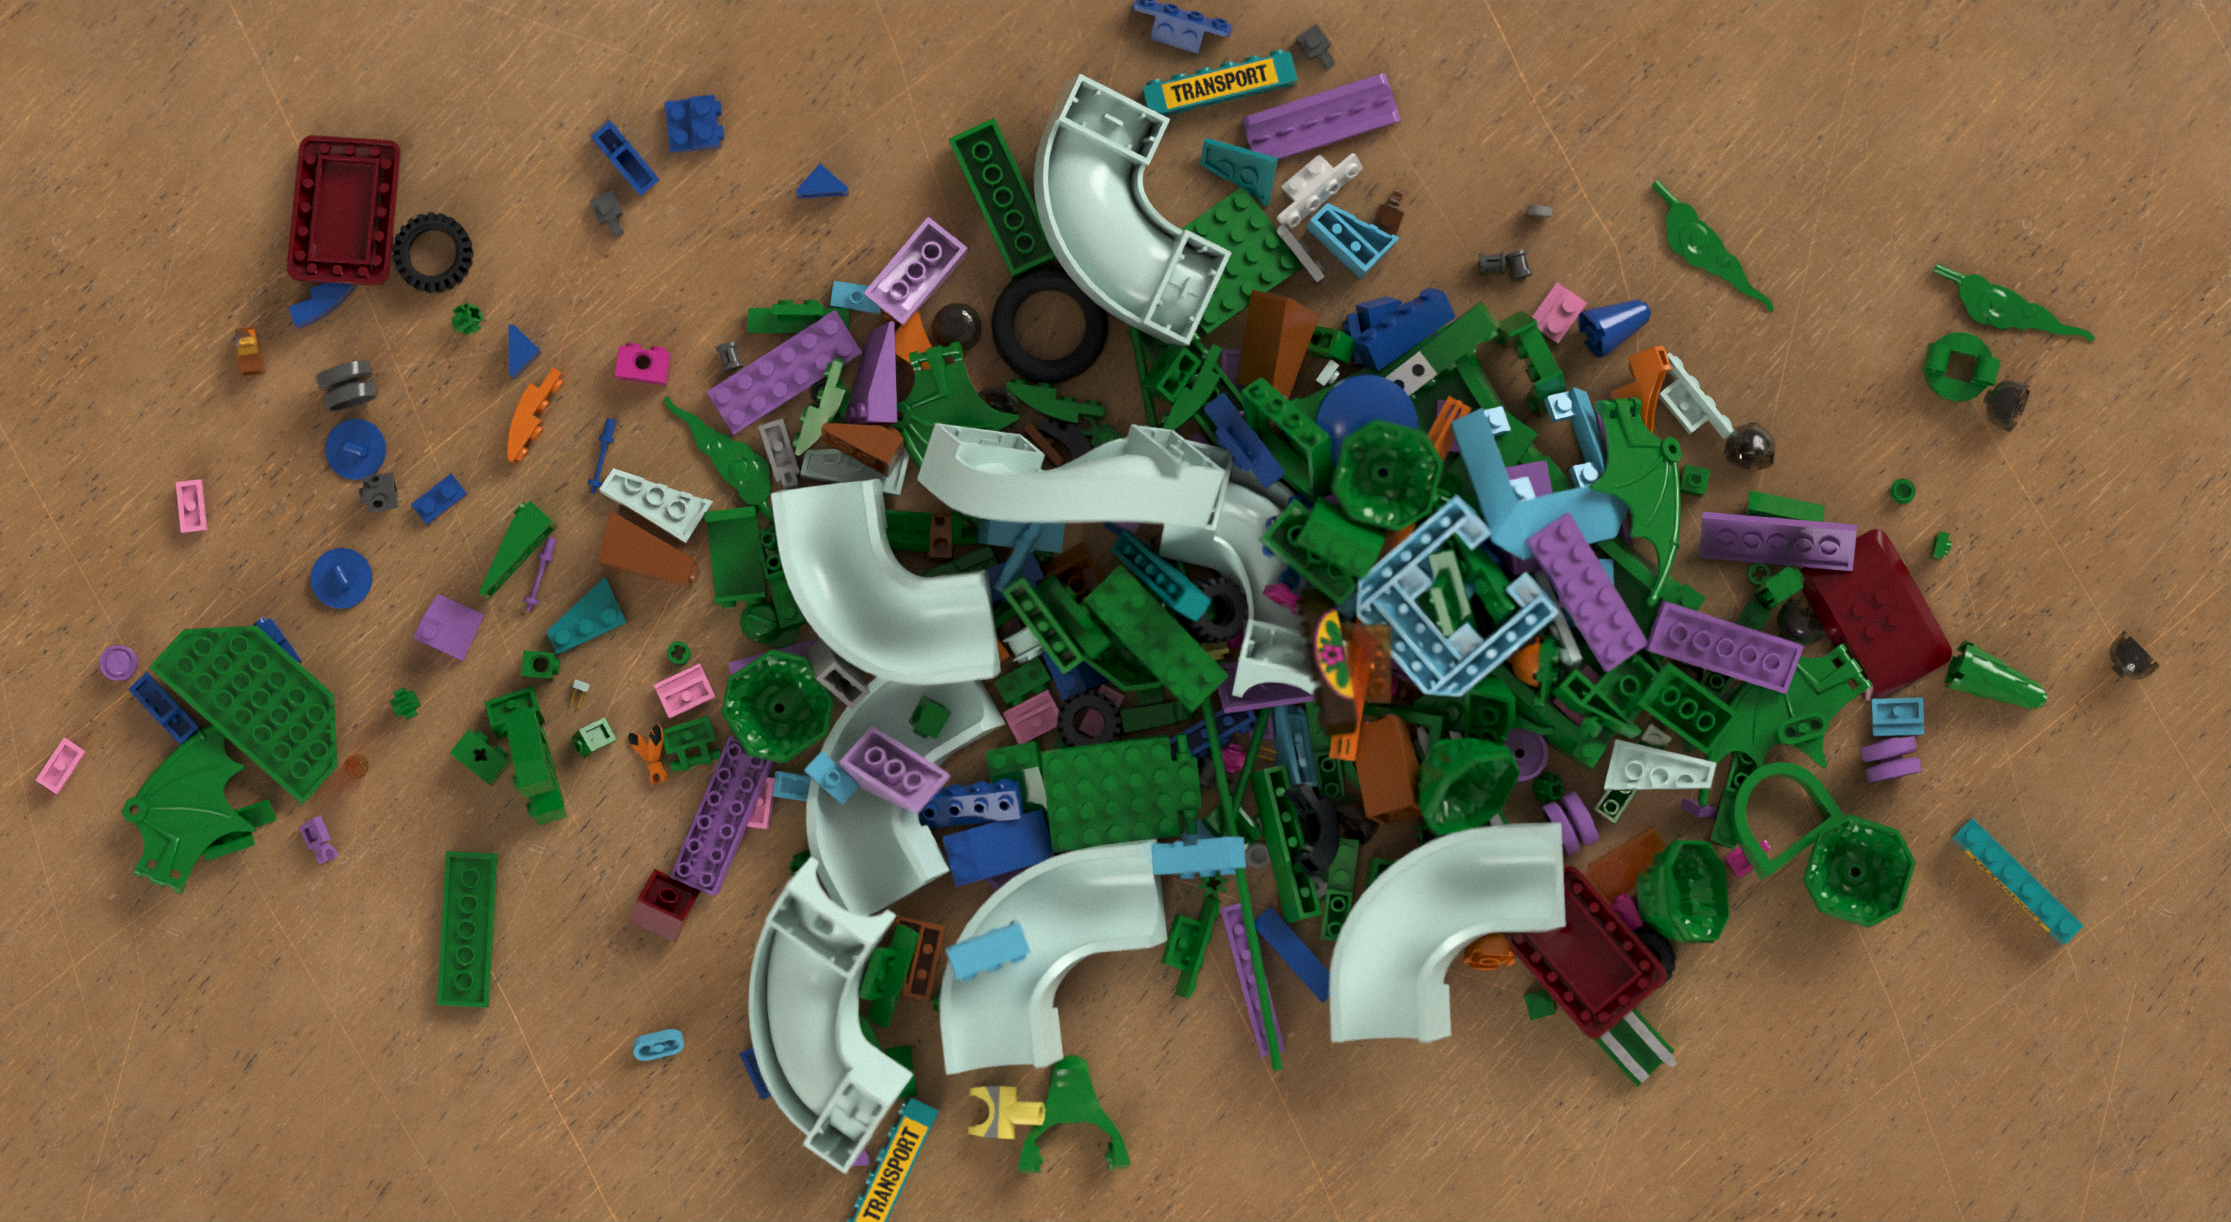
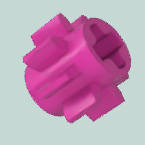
M1230 742L1229 748L1222 746L1221 752L1226 773L1233 775L1235 770H1242L1247 753L1241 751L1242 745Z

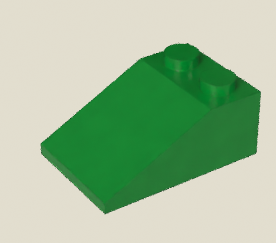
M1029 742L985 751L991 783H997L1002 779L1019 780L1025 806L1023 814L1042 809L1045 819H1048L1040 752L1043 751L1042 743Z

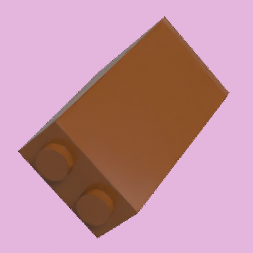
M1252 290L1237 384L1247 388L1262 377L1283 396L1286 395V398L1289 399L1320 315L1289 297Z
M610 512L598 558V563L602 567L691 588L692 583L697 584L700 569L693 558L618 514Z
M1396 714L1383 715L1380 717L1381 720L1375 722L1362 721L1360 723L1355 757L1366 817L1384 826L1423 815L1418 806L1420 794L1418 788L1420 780L1417 778L1419 770L1418 761L1406 721Z

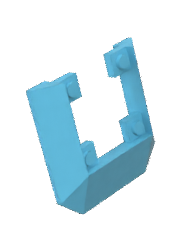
M1573 387L1570 391L1550 395L1544 399L1552 423L1570 419L1586 463L1573 466L1569 470L1576 487L1575 489L1535 498L1528 477L1509 480L1494 436L1506 434L1511 430L1502 406L1487 410L1481 408L1451 422L1450 426L1484 521L1492 532L1490 534L1492 542L1522 560L1535 558L1525 540L1564 513H1570L1590 545L1614 539L1629 510V507L1621 499L1606 493L1590 490L1589 488L1591 484L1601 477L1605 470L1607 446L1586 391Z
M1456 495L1372 567L1364 580H1359L1356 616L1424 694L1461 697L1559 614V611L1544 589L1542 590L1525 571L1506 588L1522 608L1486 639L1483 640L1468 622L1463 624L1451 636H1444L1443 630L1438 627L1433 618L1415 599L1433 584L1432 580L1417 563L1453 532H1456L1471 550L1492 533L1476 515L1475 511Z

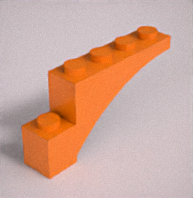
M882 309V312L885 313L883 318L888 322H894L896 326L899 322ZM918 310L904 325H900L895 333V362L899 365L902 362L909 365V371L914 375L915 372L910 362L909 353L914 351L919 353L925 352L927 348L932 347L922 326ZM928 361L922 363V370L930 369Z
M1654 346L1629 356L1630 363L1628 368L1636 381L1610 391L1612 397L1610 399L1638 397L1641 400V418L1651 433H1653L1658 395L1667 372L1672 370L1664 346Z

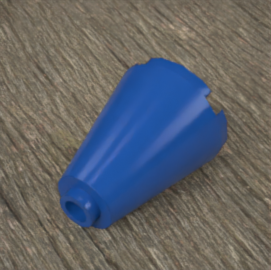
M1639 299L1588 309L1578 314V328L1580 334L1585 332L1588 339L1584 343L1590 352L1597 358L1606 357L1649 322L1651 311L1648 304Z

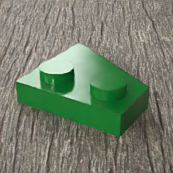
M1546 635L1540 648L1536 682H1540V688L1534 697V705L1537 706L1545 705L1554 684L1559 682L1560 669L1557 668V663L1560 657V647H1557L1556 636Z

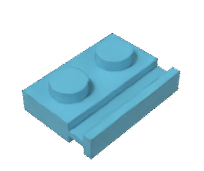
M1923 697L1871 699L1872 736L1924 735Z

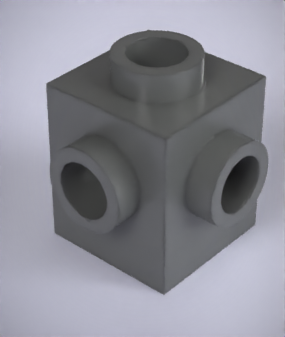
M393 472L362 477L363 488H359V497L361 504H366L368 513L398 508V491Z

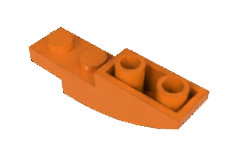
M554 367L539 388L532 383L528 385L516 407L507 446V460L513 465L517 461L521 463L529 452L527 447L532 440L536 441L542 434L543 428L541 426L543 423L536 416L538 413L542 415L549 406L550 402L547 400L551 394H557L564 384V381H562L563 374Z

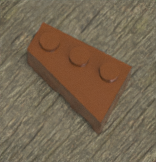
M896 916L897 925L902 924L919 933L903 984L904 997L930 1003L947 927Z

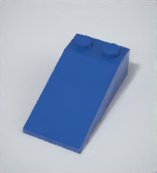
M1042 809L1024 813L1021 819L996 821L942 837L956 887L1041 863L1055 857V853L1052 852L1051 839Z

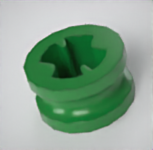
M1754 563L1748 568L1746 576L1749 583L1754 586H1760L1770 578L1771 572L1766 564ZM1756 567L1762 568L1761 572L1763 570L1765 572V576L1761 577L1760 581H1756V577H1752V572L1756 571Z
M676 641L668 647L667 656L673 664L681 666L690 660L691 651L687 644ZM676 647H680L681 650L685 648L686 653L682 654L683 659L678 660L676 656L675 658L672 657V654L676 652Z

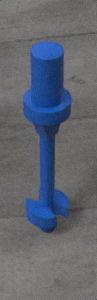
M606 418L603 434L599 435L598 440L601 441V452L593 480L588 479L587 484L592 486L590 493L595 494L596 488H600L603 484L599 481L605 453L609 444L614 442L612 436L616 420Z

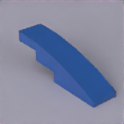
M148 672L142 675L128 689L180 745L197 733V729H202Z
M1270 906L1254 920L1256 930L1321 1003H1324L1330 997V972Z

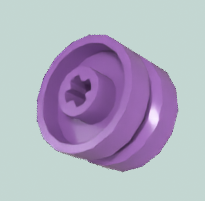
M1521 728L1510 729L1503 746L1512 751L1521 774L1516 783L1527 782L1539 775L1545 767L1548 758L1547 744L1541 734ZM1518 749L1523 750V758H1517L1514 754L1515 751Z
M1915 736L1898 739V737L1875 742L1873 745L1859 748L1862 761L1866 763L1879 761V765L1868 767L1864 771L1867 783L1894 779L1923 771L1919 758L1903 759V755L1914 753L1918 749Z
M1571 791L1561 797L1565 813L1554 801L1541 807L1547 823H1561L1562 852L1567 857L1579 851V842L1576 835L1586 846L1599 841L1594 822L1575 791Z

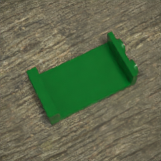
M750 506L704 512L709 539L715 604L721 605V609L735 608L736 603L746 602L747 606L762 604L761 600L767 599L764 569L754 533L759 531L756 507Z

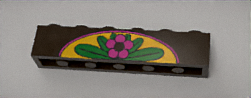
M1319 589L1301 590L1300 600H1296V612L1298 616L1302 617L1300 633L1302 638H1306L1307 643L1304 646L1306 660H1310L1311 667H1309V680L1315 684L1313 701L1315 705H1319L1320 711L1317 712L1318 726L1323 727L1325 737L1355 734L1358 716L1336 604Z

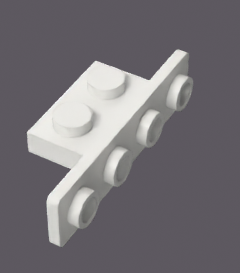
M1352 153L1333 168L1319 154L1284 183L1281 188L1294 202L1277 216L1280 225L1285 226L1289 231L1298 226L1305 217L1318 209L1324 201L1337 193L1349 180L1356 177L1363 169L1358 157Z

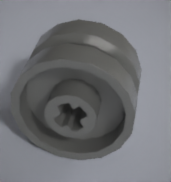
M368 360L341 364L324 370L315 376L318 388L322 391H329L322 397L326 412L353 408L379 397L376 383L366 381L373 375Z

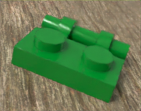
M710 716L663 729V743L667 755L677 753L679 758L677 761L670 762L672 772L679 770L685 772L690 770V767L703 763L705 765L712 764L713 760L721 757L719 748L709 751L707 746L708 743L717 741ZM700 747V754L690 757L686 756L685 750Z

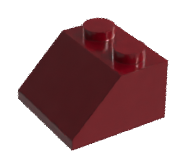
M654 869L636 899L629 921L676 942L701 890L672 879L669 875Z

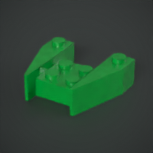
M1521 310L1498 322L1500 325L1495 330L1498 334L1493 339L1496 345H1502L1504 350L1516 344L1514 351L1519 360L1524 359L1527 365L1525 372L1530 382H1535L1527 394L1529 399L1526 400V404L1532 414L1536 412L1537 416L1540 417L1548 413L1544 402L1547 396L1566 392L1564 374L1562 369L1558 368L1537 326V320Z
M1640 628V630H1641V632L1643 633L1644 637H1645L1646 640L1648 641V638L1646 637L1644 631ZM1644 646L1611 670L1605 671L1594 684L1576 668L1567 673L1551 692L1568 709L1584 717L1590 714L1594 717L1599 716L1602 719L1601 725L1631 739L1642 733V730L1632 722L1644 709L1636 703V700L1662 669L1663 665L1656 653L1646 650V646Z
M534 706L505 714L504 719L516 774L512 776V781L516 791L520 790L524 798L529 797L530 803H526L529 817H534L538 825L567 818L544 727L541 728L537 721Z

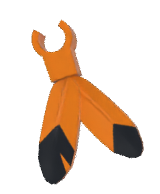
M657 724L652 728L649 743L639 734L630 733L628 738L631 746L649 763L650 782L653 785L659 783L656 777L657 774L661 776L662 782L667 781L668 775L664 771L661 761H659L663 744L662 727Z

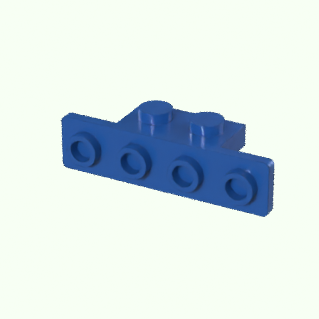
M1135 0L1132 6L1133 10L1156 16L1150 40L1197 54L1205 31L1229 37L1233 27L1224 19H1210L1204 17L1198 11H1183L1174 4L1167 3L1163 5L1156 3L1155 0Z
M1222 393L1204 407V411L1218 427V430L1215 431L1217 435L1216 441L1224 450L1228 449L1233 455L1231 459L1238 469H1244L1245 472L1251 470L1264 488L1270 487L1286 474L1225 394Z

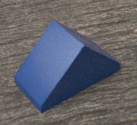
M819 164L796 189V195L798 199L848 196V189L822 164Z
M1385 296L1355 305L1361 333L1381 323V319L1385 316L1392 315L1398 311L1402 302Z
M509 325V376L512 379H517L542 352L515 325Z

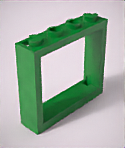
M1260 377L1242 391L1244 419L1286 472L1282 478L1314 505L1319 497L1324 498L1333 493L1331 489L1333 482L1331 438L1273 386ZM1269 418L1308 451L1309 464L1270 431ZM1312 440L1315 444L1310 446L1308 442Z

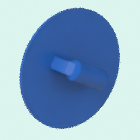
M346 420L338 424L329 434L325 447L326 458L331 468L340 476L351 480H360L362 477L373 475L383 464L386 456L385 439L381 431L366 420Z
M337 548L327 551L318 558L312 568V589L317 598L327 606L338 609L353 607L359 604L370 591L372 585L371 568L366 559L354 550Z

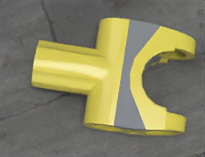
M985 1086L970 1088L969 1096H977V1098L986 1101L990 1113L984 1123L976 1125V1127H968V1134L987 1138L1015 1139L1016 1125H1043L1045 1119L1044 1103L1017 1101V1087Z

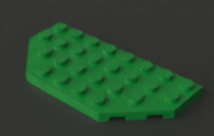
M258 625L183 629L149 666L156 675L302 805L338 767L334 693Z

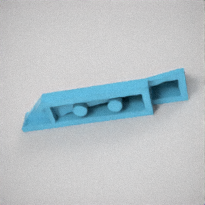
M1293 704L1272 707L1275 751L1277 752L1275 754L1276 766L1286 765L1291 786L1305 782L1312 789L1318 787L1306 712L1300 706L1295 707ZM1297 810L1298 818H1303Z

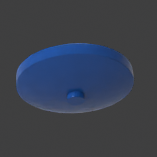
M1356 375L1342 380L1324 396L1316 413L1315 424L1331 438L1332 465L1335 468L1343 439L1375 419L1418 429L1414 405L1405 391L1397 384L1376 375ZM1380 468L1378 475L1386 474V468Z

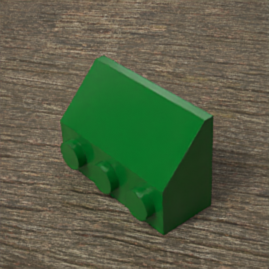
M1750 490L1743 515L1824 522L1825 505Z
M1319 497L1295 538L1294 543L1357 579L1364 580L1376 561L1387 535L1368 524L1349 520L1344 510Z

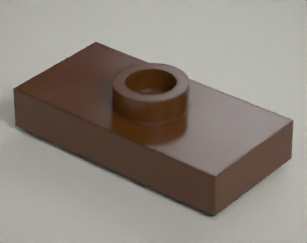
M1029 423L1024 428V434L1045 454L1047 460L1055 468L1061 467L1064 464V460L1054 450L1056 446L1054 441L1047 434L1042 436Z

